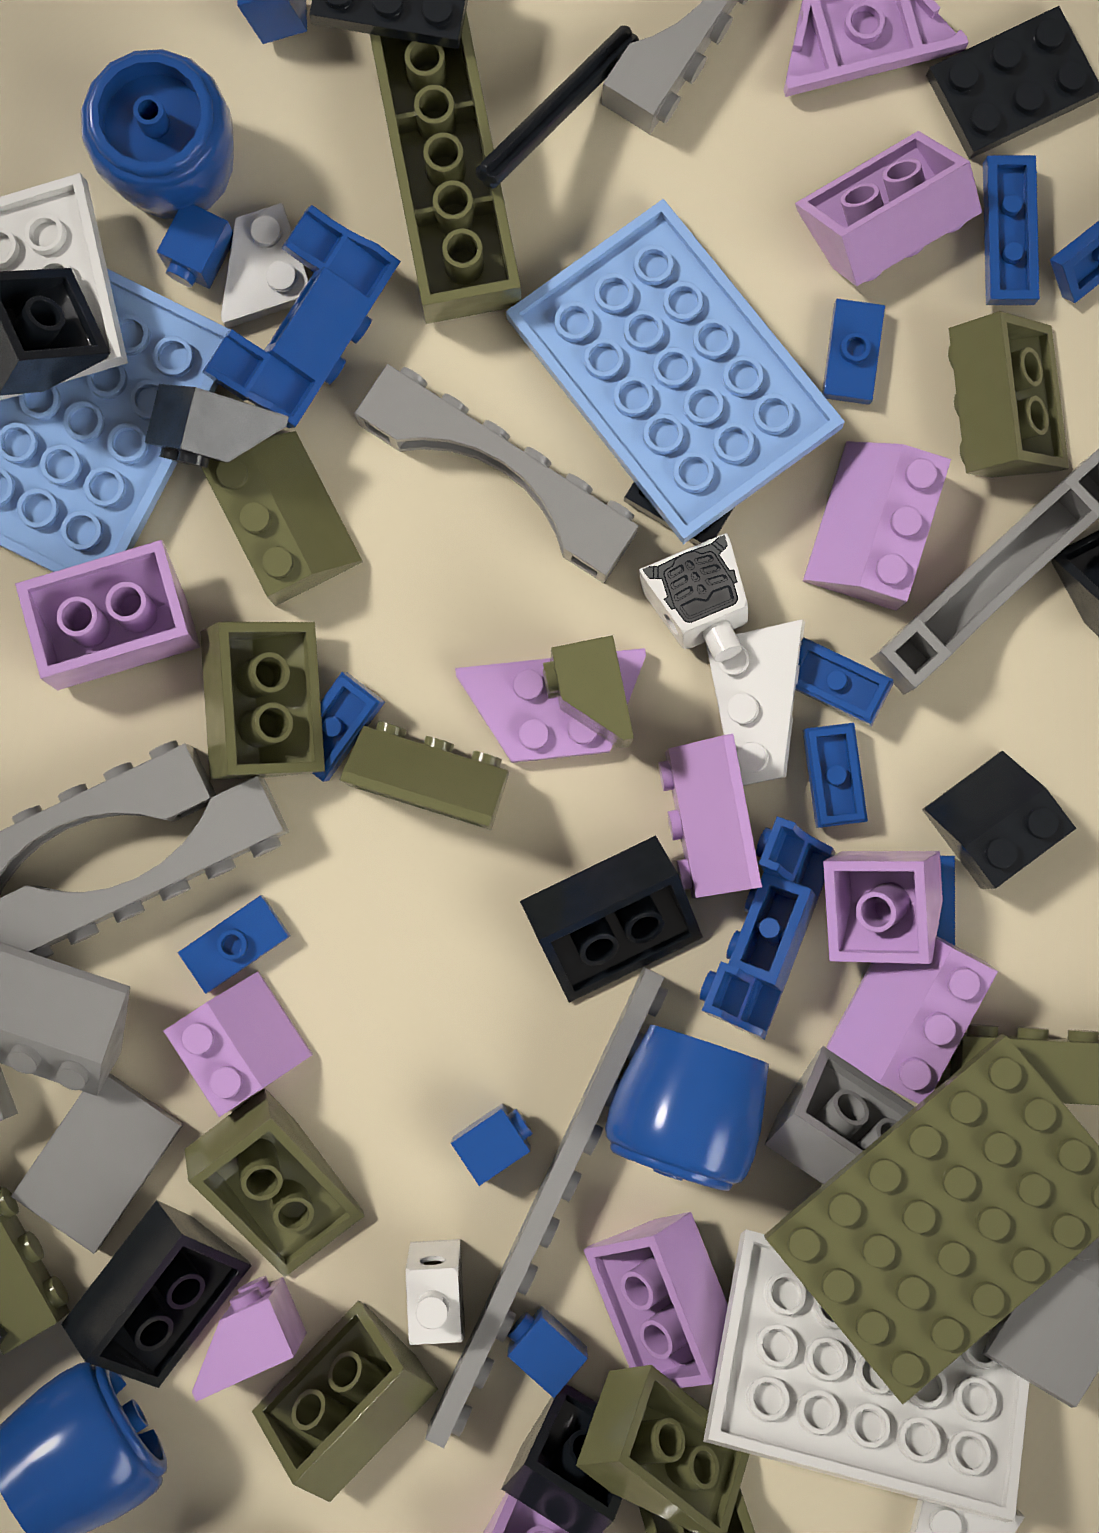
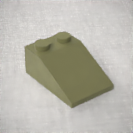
M265 1088L184 1149L188 1181L284 1277L364 1217L361 1207L296 1120Z
M645 1365L609 1371L576 1466L611 1493L693 1533H727L750 1454L703 1442L709 1411L654 1366Z

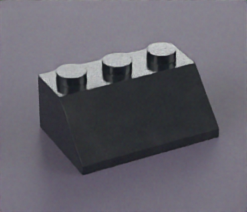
M656 835L520 901L569 1003L703 938L679 875Z
M156 1200L61 1325L85 1362L159 1388L252 1265L245 1257L195 1218Z

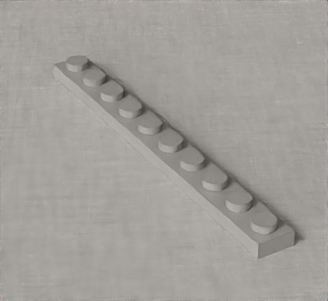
M642 968L428 1424L425 1440L442 1448L445 1447L451 1433L459 1437L467 1423L472 1407L465 1404L473 1386L482 1389L489 1376L494 1360L487 1357L495 1339L502 1342L505 1341L516 1316V1313L509 1310L517 1292L526 1295L534 1280L538 1266L531 1263L539 1245L548 1248L555 1235L560 1220L553 1217L561 1198L569 1202L577 1188L582 1174L575 1171V1168L582 1153L591 1155L599 1141L603 1127L596 1123L604 1106L610 1108L621 1080L618 1078L626 1060L631 1061L644 1037V1034L639 1032L647 1014L656 1017L665 1000L668 989L661 987L665 977L648 968Z

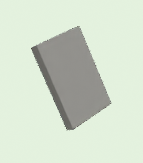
M109 1074L98 1096L86 1092L81 1093L11 1197L94 1254L100 1249L184 1124L124 1082Z

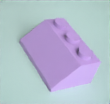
M920 131L908 136L795 203L799 215L832 268L856 286L876 279L882 271L904 258L918 254L926 245L947 233L959 230L965 222L982 213L970 161Z
M847 441L803 582L895 611L908 601L951 459L904 444Z
M162 540L15 583L40 679L57 691L200 648L187 599Z
M727 734L668 748L665 752L666 761H661L658 764L663 791L672 790L676 810L668 811V821L672 840L681 839L685 859L677 860V870L684 890L690 889L692 898H700L762 887L734 735Z
M936 936L933 960L930 964L871 962L826 1047L879 1084L919 1104L934 1091L998 971L986 961Z
M687 1212L654 1219L583 1249L629 1368L652 1365L680 1388L713 1384L728 1304L692 1213Z

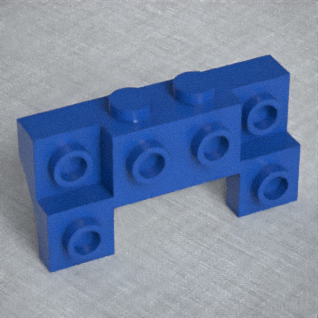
M313 205L306 209L281 249L314 273L265 350L231 329L227 332L202 373L241 400H248L257 407L289 416L286 426L289 429L297 426L323 383L326 382L330 385L340 374L346 363V360L341 357L342 353L350 341L356 344L368 330L372 319L367 314L401 262L379 244L345 228Z
M777 816L773 828L766 827L763 830L756 848V856L761 858L759 866L764 871L761 878L762 887L751 889L748 894L744 911L748 913L741 931H735L727 949L726 958L729 959V963L721 961L717 972L709 971L700 992V1000L705 1001L702 1011L711 1017L731 1024L736 1029L764 1040L825 883L823 861L836 854L833 847L807 834L795 822Z

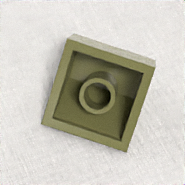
M613 635L551 647L550 662L543 663V675L548 699L558 697L560 710L616 747H629L634 739Z

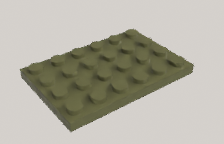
M1000 1034L764 1234V1237L903 1405L1099 1237V1145L1007 1035Z

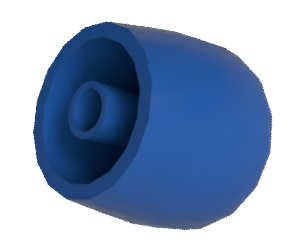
M164 49L133 51L110 62L91 82L81 108L82 140L101 178L138 209L165 220L174 219L178 210L192 204L204 210L210 209L226 190L233 171L234 159L233 121L230 109L213 77L191 58Z
M650 1024L618 1084L609 1108L605 1131L606 1137L611 1142L610 1149L613 1153L623 1158L652 1168L654 1172L680 1181L684 1179L710 1188L729 1191L733 1184L741 1183L747 1176L755 1157L762 1127L769 1063L704 1040Z
M87 1362L79 1363L63 1371L39 1388L0 1424V1493L26 1533H87L141 1505L156 1493L162 1485V1475L167 1471V1458L162 1444L154 1429L137 1434L148 1426V1422L134 1399L123 1406L120 1405L116 1395L127 1385L120 1374Z

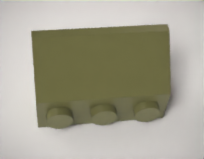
M998 311L948 328L950 337L948 358L954 370L956 387L954 407L959 416L962 437L960 456L965 465L966 473L994 478L1069 469L1052 326Z
M296 431L272 435L230 462L209 460L208 468L201 467L266 596L275 606L363 562Z
M218 622L200 631L210 780L250 779L256 776L265 778L324 772L315 622Z
M378 721L376 729L363 726L343 769L340 781L363 791L492 830L509 776L508 770L500 768L502 759L478 751H473L471 759L452 753L454 744L430 736L425 737L424 744L405 739L406 729Z
M358 1300L252 1410V1413L292 1484L331 1502L429 1400L438 1388L416 1355L364 1303Z

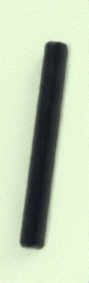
M620 26L476 168V176L483 181L487 188H496L608 77L628 45L639 41L638 36L632 33L630 27Z

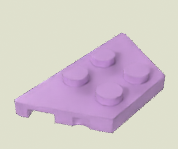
M802 0L784 85L785 97L960 53L966 49L969 42L961 29L956 33L938 14L941 7L934 0Z
M645 648L616 651L627 705L646 657ZM550 658L455 668L457 679L471 698L511 763L610 753L612 743L560 710L558 697L548 699L543 675V663L550 662Z

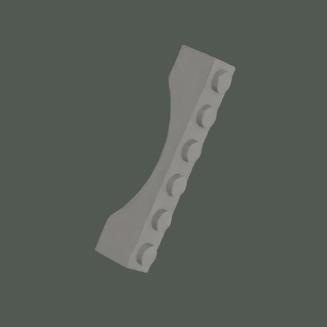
M702 0L695 9L678 23L654 36L630 43L603 83L602 105L649 135L659 121L666 124L680 102L681 97L677 93L685 81L692 84L702 71L707 57L703 54L711 41L719 44L727 33L733 17L729 15L737 2L744 5L748 0Z
M389 364L385 366L355 411L359 426L399 452L423 449L454 452L478 459L503 472L521 486L541 508L556 535L563 558L602 583L606 582L638 530L639 525L632 522L634 515L627 508L612 500L607 505L590 495L593 489L579 477L569 473L564 478L549 468L551 461L537 450L526 447L522 451L508 442L510 435L495 423L485 420L482 425L466 415L469 409L462 402L444 393L442 398L438 397L425 388L428 383L413 370L403 367L401 371H398Z
M1099 449L1080 463L870 658L885 676L894 680V685L903 695L917 688L1016 591L1099 518Z
M176 740L165 743L149 752L151 757L149 761L133 767L131 762L121 764L105 772L103 775L106 781L90 789L87 788L86 784L77 785L58 795L60 803L42 810L41 806L38 805L12 817L14 825L0 831V895L22 862L42 844L69 828L94 819L120 815L150 816L175 822L207 807L211 797L216 796V793L195 748L186 743L179 746Z
M256 776L211 797L200 821L183 844L162 863L135 879L110 888L87 892H67L43 886L26 885L1 897L0 942L48 958L54 954L50 946L67 938L71 945L84 941L99 933L96 924L113 916L117 923L123 922L145 911L142 902L159 894L162 901L169 900L190 890L188 881L203 873H206L209 880L234 869L236 865L233 859L249 851L256 858L280 847L279 837L289 833V830L265 779Z

